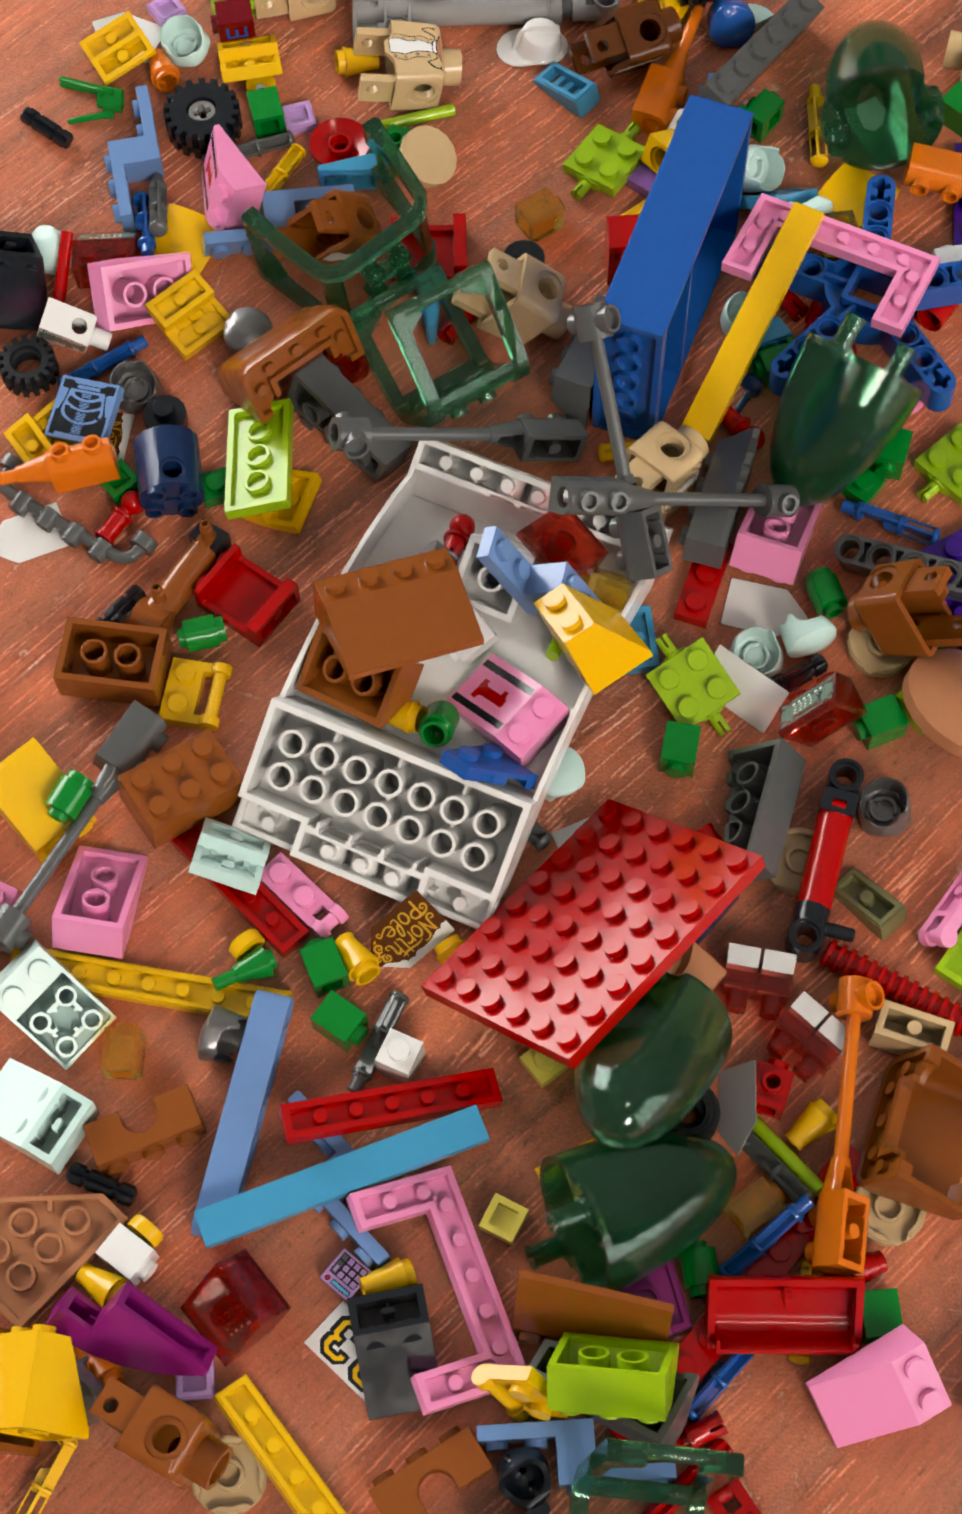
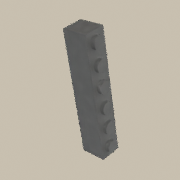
M789 0L705 83L696 96L709 98L712 101L732 106L801 36L825 7L818 0Z

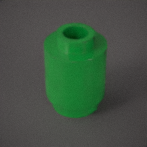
M820 567L808 573L805 577V590L817 616L822 615L827 619L840 616L844 612L848 600L836 574L831 572L828 567Z
M213 614L181 620L183 627L177 628L180 647H188L189 653L219 647L220 643L228 641L222 615L214 617Z
M443 700L432 702L427 707L418 726L421 740L427 746L436 748L450 742L460 720L457 708L450 702Z
M69 769L66 775H61L44 802V805L48 808L47 815L62 824H65L67 820L75 822L92 794L90 789L94 783L83 774Z
M705 1240L684 1244L685 1250L678 1253L684 1289L689 1290L690 1299L705 1298L707 1275H720L715 1247L707 1246Z

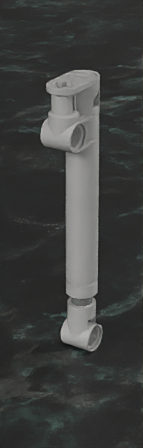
M353 0V45L356 27L389 28L390 20L430 23L438 27L525 25L527 21L538 17L547 18L555 24H562V18H572V22L594 21L597 23L611 10L620 8V0Z

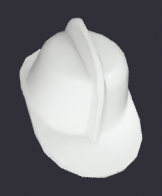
M538 17L527 21L523 28L514 29L504 34L497 43L496 51L498 57L505 64L511 66L548 65L554 61L559 62L564 59L568 52V43L560 32L559 25L547 18Z

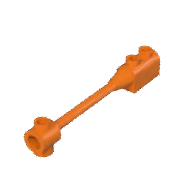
M700 5L695 6L691 11L683 30L682 40L678 43L676 50L671 54L665 65L650 64L632 108L631 122L637 123L641 127V132L650 134L666 130L678 110L675 108L676 104H685L689 91V86L684 85L687 52L705 10Z
M914 142L907 159L903 185L909 186L910 192L915 196H925L931 191L940 193V198L945 203L952 204L958 202L959 198L962 199V153Z
M93 434L86 436L82 443L71 446L64 442L55 443L44 454L16 466L15 469L0 472V486L15 482H52L57 494L121 479L117 453L110 437L100 438Z
M857 975L840 977L838 991L832 992L829 996L831 1010L835 1012L838 1018L846 1021L834 1155L831 1157L822 1190L818 1193V1203L808 1211L809 1221L815 1227L814 1241L807 1243L805 1247V1257L808 1263L812 1265V1270L828 1275L864 1274L870 1198L854 1192L849 1147L861 1022L872 1020L873 1011L881 1009L884 1005L885 995L882 986L877 981Z

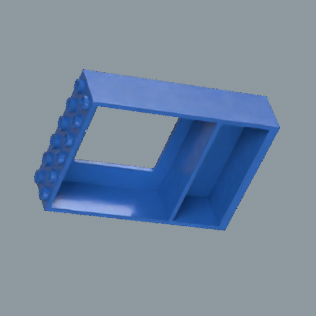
M690 94L604 300H607V305L614 304L621 316L619 330L614 332L613 336L604 338V344L622 432L625 437L638 440L651 427L663 420L721 274L722 261L737 234L754 114L740 107L729 106L712 101L709 98H701ZM594 367L592 426L608 431Z

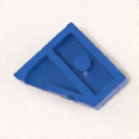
M484 743L483 745L471 747L463 745L459 748L443 750L439 761L440 764L463 780L483 781L505 786L507 778H512L522 784L524 789H534L538 779L536 774L503 753V748L494 743Z

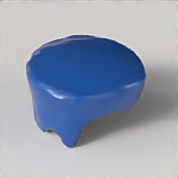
M715 0L709 8L707 21L709 35L714 44L721 48H736L743 46L752 37L755 28V17L747 2L744 0Z

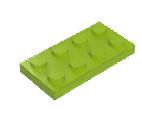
M290 398L272 401L271 410H273L275 416L263 424L258 422L243 408L229 410L224 513L228 520L291 508L294 405Z

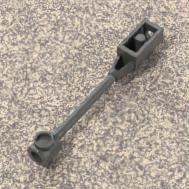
M607 300L573 307V314L567 319V327L572 335H578L579 343L590 342L617 472L616 478L637 486L635 478L630 472L604 344V338L613 336V333L619 330L621 325L620 312L614 304L607 305ZM661 506L628 512L623 516H615V518L611 519L609 523L610 534L613 538L620 539L622 551L617 553L616 565L620 571H626L628 580L655 579L673 570Z
M342 411L331 418L328 428V439L331 449L333 451H344L349 459L364 457L369 452L372 441H486L487 443L514 448L521 462H579L589 437L579 419L563 418L560 413H552L546 418H534L531 413H522L513 421L490 425L486 428L372 427L368 417H353L350 412Z
M552 476L548 510L560 515L623 516L628 512L653 506L753 507L759 517H792L798 511L800 496L793 484L761 483L754 488L752 493L654 492L653 490L631 485L613 477ZM565 489H567L568 491L567 504H564L563 502V494Z
M135 699L96 753L92 764L100 768L101 772L91 788L92 794L75 822L72 821L15 904L11 906L1 903L0 950L6 953H11L15 947L21 951L33 935V932L28 929L32 922L25 913L100 805H103L119 790L117 776L145 762L151 750L159 753L169 738L164 733L167 728L166 722Z

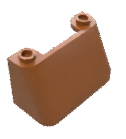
M336 304L306 306L224 361L218 370L217 377L224 394L263 424L275 416L273 410H271V403L274 396L278 398L282 395L277 382L324 349L333 358L338 357L339 353H342L352 362L364 355L365 351L352 319L346 310Z
M931 1043L894 1058L886 1068L858 1165L856 1184L872 1194L950 1220L962 1219V1183H960L962 1175V1061Z

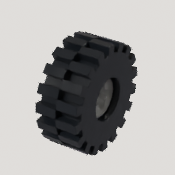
M198 78V83L193 84L192 80L185 81V88H182L180 84L175 87L176 95L169 93L167 96L168 103L164 102L163 114L170 142H173L174 148L178 151L182 149L183 154L188 157L193 152L195 158L202 159L201 155L207 153L213 127L218 124L236 145L235 138L240 139L243 123L236 93L233 89L229 91L227 84L222 83L218 86L216 79L211 78L210 83H205V78ZM201 112H203L207 118L201 119L199 114L201 115Z

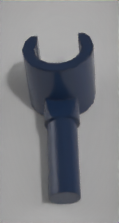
M753 372L747 374L740 384L746 392L734 408L739 414L752 397L755 398L762 392V381Z

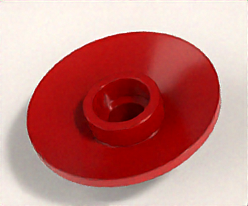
M332 118L322 122L313 130L309 139V148L315 161L322 165L368 154L370 150V137L365 127L359 122L349 118Z

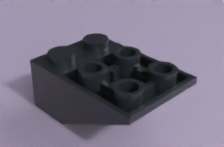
M0 231V329L38 331L48 301L43 257L32 234Z
M423 1284L347 1298L369 1421L421 1411L410 1378L415 1374L438 1367Z

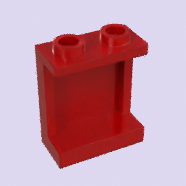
M453 213V225L399 226L397 216H391V228H385V246L391 247V254H385L386 273H392V284L416 285L417 274L435 271L441 272L442 284H455L456 277L459 274L467 275L466 213Z
M233 544L228 551L225 550L218 556L215 566L207 575L204 574L197 580L193 591L198 607L209 614H213L214 617L222 615L225 625L259 648L301 600L299 587L296 582L288 577L283 582L244 557L241 548L236 544Z

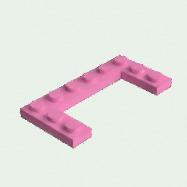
M762 193L723 259L721 271L751 282L793 204ZM824 216L810 245L814 249L893 277L871 319L870 327L900 338L940 263V257Z
M451 1165L353 1192L346 1197L358 1234L426 1214L476 1348L477 1355L415 1374L410 1378L423 1416L490 1394L488 1391L480 1390L471 1379L473 1371L481 1364L526 1366Z

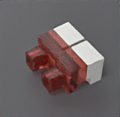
M729 942L725 962L727 974L724 977L722 994L725 995L726 1012L745 1014L747 999L761 1001L759 1017L777 1021L783 1005L786 1006L790 994L797 955L765 949L761 961L760 977L757 979L761 948Z
M805 991L802 992L779 1019L766 1049L779 1060L791 1049L794 1050L802 1058L793 1066L792 1071L795 1072L799 1079L807 1083L819 1073L823 1076L843 1056L845 1026L833 1015L827 1019L829 1012Z

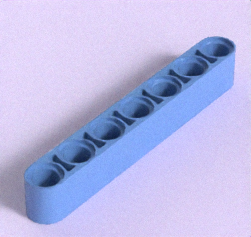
M257 990L255 993L195 1211L241 1194L245 1190L293 1011V997L263 990ZM194 1214L191 1235L202 1238Z

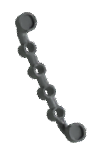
M7 452L0 460V466L3 468L1 472L15 469L16 466L24 462ZM12 484L0 486L1 494L11 501L8 507L14 513L23 518L28 512L37 516L34 523L47 533H51L54 527L63 532L60 536L62 541L74 549L80 543L87 546L89 549L86 554L99 564H103L106 559L117 564H130L137 561L144 554L151 556L158 547V543L151 536L141 530H136L129 540L133 547L128 551H119L105 539L96 537L87 532L78 523L65 519L53 508L40 504L22 490L18 491Z

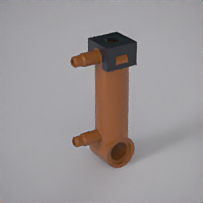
M202 518L189 534L190 543L159 583H153L151 585V594L148 597H143L136 603L130 614L129 624L165 628L170 633L174 626L176 615L194 593V586L197 580L202 575H207L215 566L218 556L223 551H228L232 546L229 533L211 524L209 520Z

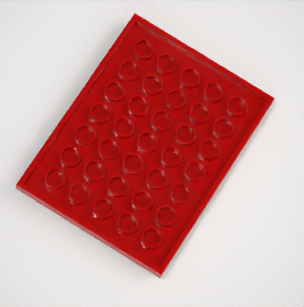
M608 799L506 899L494 914L484 921L433 972L421 987L426 996L574 1070L766 867L763 857L759 854Z

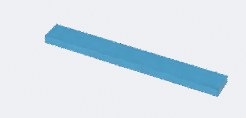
M473 1105L194 1211L205 1247L209 1249L346 1197L350 1193L367 1189L490 1142V1138L477 1105Z

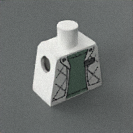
M49 297L37 336L40 340L43 338L49 343L80 353H86L88 345L107 351L113 333L95 327L98 318L96 315ZM79 327L84 333L77 334L72 328Z

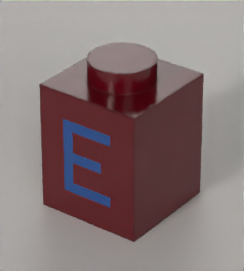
M250 0L214 2L216 15H210L213 34L219 33L221 42L256 37Z

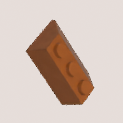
M319 624L295 689L376 727L383 728L412 698L424 664L417 662L349 681L322 626Z

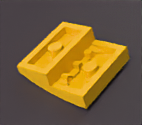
M129 11L79 42L106 86L157 54Z
M275 34L217 43L223 83L283 74Z
M847 160L818 192V196L832 201V216L846 224L862 229L867 184L869 179L875 176V174ZM897 187L895 191V200L897 199V196L900 191V189Z
M169 203L167 207L168 231L162 237H155L156 248L154 255L189 252L191 263L195 265L196 271L201 275L211 256L204 257L202 247L204 232H213L214 229L208 224L205 215Z
M193 269L145 304V308L156 325L185 362L223 334L225 321L230 316L215 298L214 290L196 269Z
M55 399L34 417L27 412L3 433L24 462L44 454L45 451H49L53 444L64 442L49 439L44 435ZM64 442L68 446L75 445L73 443Z
M292 469L291 508L241 518L268 528L300 535L322 479L316 472Z

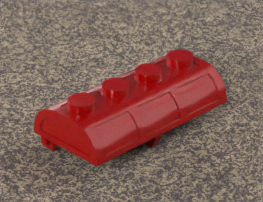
M708 1274L705 1293L707 1349L715 1350V1354H855L856 1351L861 1349L865 1279L863 1275L766 1276Z

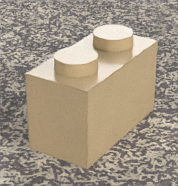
M885 999L884 1005L877 1013L868 1045L902 1055L933 1043L947 1052L955 1022Z

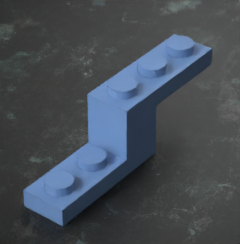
M147 85L135 87L137 100H132L135 119L141 118L142 123L136 124L138 136L108 141L109 154L104 155L107 173H113V179L108 180L111 198H117L118 204L112 205L115 222L122 223L124 232L137 231L134 223L129 183L150 180L156 173L165 177Z
M353 184L265 191L259 209L262 227L204 232L202 242L204 257L212 256L216 259H222L230 256V254L243 253L246 256H254L262 251H273L274 249L268 234L269 229L274 226L286 227L287 221L296 213L309 206L308 203L313 199H319L333 189L354 192Z
M497 526L484 528L476 557L527 614L539 613L534 602L562 583L601 602L568 562L531 565Z
M297 1090L287 1100L288 1103L307 1100V1098ZM341 1135L312 1140L326 1157L331 1153L333 1154L328 1160L354 1151ZM346 1197L314 1208L318 1214L322 1210L332 1219L328 1225L342 1241L349 1237L358 1247L353 1252L367 1268L374 1265L378 1269L391 1261L390 1255L368 1231L358 1234L351 1212L344 1206L347 1203Z
M593 1418L477 1425V1442L480 1446H486V1452L509 1451V1444L524 1443L525 1447L536 1450L548 1448V1442L555 1441L558 1489H567L568 1496L590 1494V1487L606 1486V1493L629 1492V1485L645 1484L646 1491L669 1489L668 1482H674L677 1478L676 1462L597 1467Z

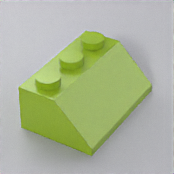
M564 1332L547 1364V1410L559 1411L566 1416L580 1414L598 1415L605 1420H615L621 1417L638 1419V1421L645 1424H654L659 1421L666 1422L673 1404L679 1343Z

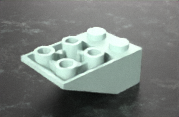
M35 938L0 972V1011L65 1070L117 1018Z
M9 1058L0 1071V1139L59 1175L86 1135L83 1125L95 1121L100 1111L93 1101L63 1083Z

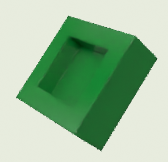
M122 458L118 460L121 479L99 484L116 504L120 503L122 495L128 490H138L136 474Z
M858 463L841 483L838 492L855 503L862 501L870 504L884 488L886 480Z
M226 467L202 473L206 508L224 504Z

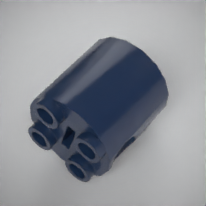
M162 424L144 430L136 436L133 446L138 497L141 507L145 509V515L149 518H160L164 515L177 514L182 517L196 515L198 513V506L205 499L197 434L189 428L171 424Z

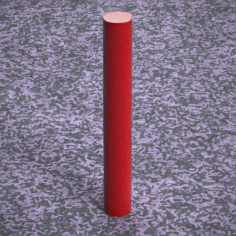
M61 231L53 299L63 303L66 301L74 234L69 231Z

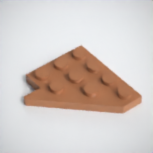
M103 1193L0 1197V1312L14 1326L27 1327L75 1279L79 1269L84 1264L90 1263L97 1256L95 1252L116 1226L121 1223L126 1227L130 1221L129 1218Z

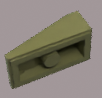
M852 867L838 880L834 897L882 941H885L906 921V906L855 867Z

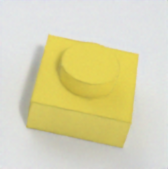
M532 1048L519 1057L521 1064L541 1088H544L569 1068Z
M495 1193L478 1225L479 1229L513 1245L529 1213V1209Z

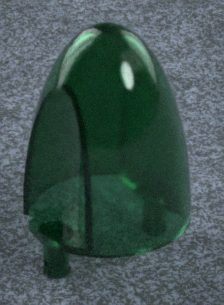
M878 19L861 22L843 36L834 49L828 63L826 98L820 116L822 135L827 145L828 153L831 156L841 157L843 162L856 168L888 170L903 166L907 163L914 142L932 146L943 127L945 108L942 93L938 86H929L924 82V67L916 40L899 25Z
M847 311L833 339L827 340L810 331L808 332L791 367L777 407L770 444L772 483L794 485L800 496L799 507H809L829 500L855 482L887 449L924 394L923 391L902 378L911 360L917 353L914 349L898 342L885 369L853 353L854 350L851 348L867 321Z
M666 972L575 1068L574 1087L578 1111L584 1126L597 1141L608 1147L618 1149H632L649 1144L678 1125L706 1094L721 1070L732 1044V1025L727 1010L717 995L707 985L688 973L677 976Z
M652 1131L618 1135L571 1147L545 1157L540 1167V1184L546 1208L545 1220L547 1225H551L549 1230L554 1236L525 1247L527 1260L533 1258V1261L529 1263L530 1266L535 1270L562 1257L571 1268H575L581 1282L584 1284L620 1291L636 1283L679 1256L707 1232L721 1216L733 1195L737 1183V1167L734 1158L724 1146L710 1138L675 1131Z

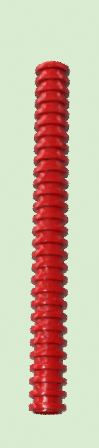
M836 939L829 942L819 962L821 963V968L824 969L827 966L830 968V973L838 972L841 974L840 977L857 975L877 981L883 988L885 999L887 997L892 1002L955 1022L953 1036H962L961 1003L957 1001L955 1004L950 1002V997L948 996L945 998L940 997V992L938 991L930 992V987L928 986L924 988L918 986L919 982L916 980L914 983L908 981V976H899V971L897 970L889 971V966L887 965L879 966V961L875 959L873 962L867 960L868 956L865 954L863 957L859 956L856 949L850 951L847 949L848 945L843 944V946L837 944L838 940Z

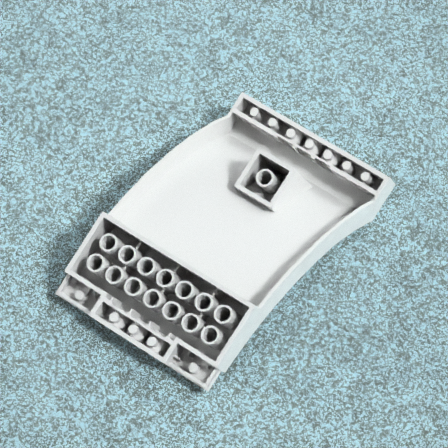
M419 441L408 474L378 513L341 574L417 555L433 540H438L444 545L443 536L446 531L450 530L449 524L452 518L459 514L469 515L473 518L476 528L474 534H471L466 549L462 551L457 568L472 608L481 613L501 639L469 665L462 662L461 659L455 662L449 654L421 661L420 663L424 664V667L410 700H418L420 705L426 708L432 702L439 700L447 701L493 653L544 686L569 708L567 723L526 767L538 776L534 789H524L522 784L512 778H507L505 786L483 781L463 780L439 763L443 750L455 749L463 745L470 747L479 746L489 742L462 718H460L450 742L444 746L434 748L427 746L421 740L419 733L412 732L407 734L388 723L383 728L376 727L295 689L317 627L320 624L318 619H316L289 673L280 696L271 699L238 793L241 800L232 826L289 850V855L397 901L402 902L413 891L417 890L441 915L478 929L484 921L494 914L500 900L506 895L546 795L593 696L592 691L562 652L557 661H551L546 657V652L553 636L539 613L527 614L476 557L484 528L497 526L531 565L540 564L538 562L539 559L532 555L533 552L531 553L526 548V545L520 540L521 538L527 541L529 539L533 547L541 553L548 563L568 562L577 574L588 583V587L600 601L619 611L630 625L648 593L651 591L655 579L628 580L626 571L618 569L616 556L619 551H622L620 539L613 538L609 531V523L615 516L560 515L548 510L551 482L444 441ZM567 489L564 490L563 494L564 504L568 503ZM665 526L669 543L674 529Z

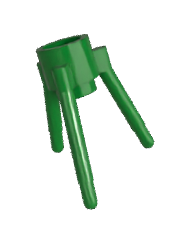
M64 76L59 77V85L63 88L97 95V108L103 109V112L69 118L68 124L100 119L114 120L115 113H123L124 89L100 86Z

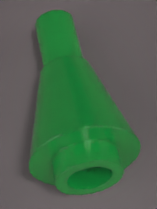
M259 944L234 964L230 970L211 978L215 990L219 991L236 982L243 983L274 977L273 969L277 968L278 965L271 949L267 948L264 950Z

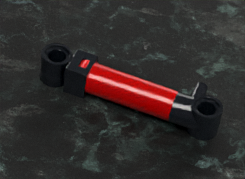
M843 758L834 762L825 782L785 940L786 953L796 954V962L798 963L811 962L818 956L824 942V936L849 943L853 942L855 937V929L828 922L852 822L860 796L858 793L864 780L862 766L852 759ZM846 777L852 784L843 785L836 778ZM806 935L813 941V944L803 946L798 943L796 937Z

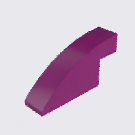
M128 1281L103 1308L71 1286L55 1304L45 1325L57 1327V1334L70 1336L73 1346L93 1356L117 1365L164 1375L204 1376L209 1371L218 1349L216 1345Z

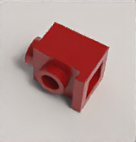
M769 1058L767 1063L759 1062L756 1070V1113L777 1120L781 1119L795 1072L788 1070V1063L775 1058ZM766 1080L778 1082L779 1087L774 1089L768 1087Z

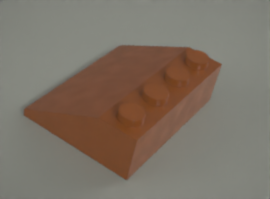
M445 547L312 582L315 615L349 681L484 644L482 632L459 570Z
M520 1269L512 1330L515 1334H519V1341L533 1345H541V1341L545 1339L559 1342L564 1332L667 1341L675 1304Z

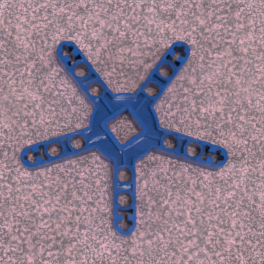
M875 175L868 181L862 229L891 240L896 185L895 181L887 175ZM771 247L769 248L767 254L765 255L763 261L761 262L753 278L756 279ZM810 252L806 253L788 291L821 302L823 314L771 362L769 388L773 394L779 397L793 395L850 342L862 345L879 344L929 410L941 412L950 407L956 387V378L913 321L915 312L901 338L870 327L871 319L879 305L856 298L855 295L860 288L883 297L893 277L842 258L835 262ZM962 260L939 264L915 311L962 304Z

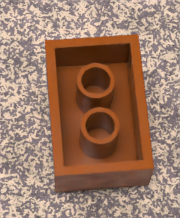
M67 617L53 675L60 694L131 704L135 699L142 705L160 707L173 649L168 629Z
M209 728L117 776L120 798L154 849L204 823L206 817L211 819L239 804L241 797L238 796L244 779Z

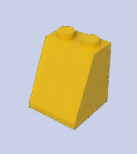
M564 583L534 602L535 607L563 655L594 695L653 656L651 650L619 611Z
M33 737L0 762V816L43 864L72 821L67 820L65 824H62L47 815L48 808L44 805V802L64 773ZM93 815L79 837L86 835L92 829L93 824L97 821L95 815Z
M33 1324V1329L13 1326L11 1327V1332L0 1333L1 1434L39 1441L88 1439L89 1427L72 1340L70 1336L57 1334V1327L45 1324Z

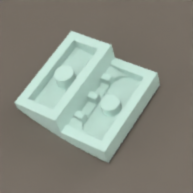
M206 817L188 872L256 895L271 843L233 826Z

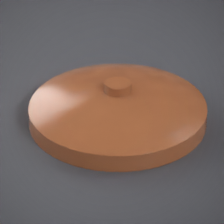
M937 649L932 657H918L913 662L903 679V699L910 716L922 732L941 748L962 758V651L956 649Z

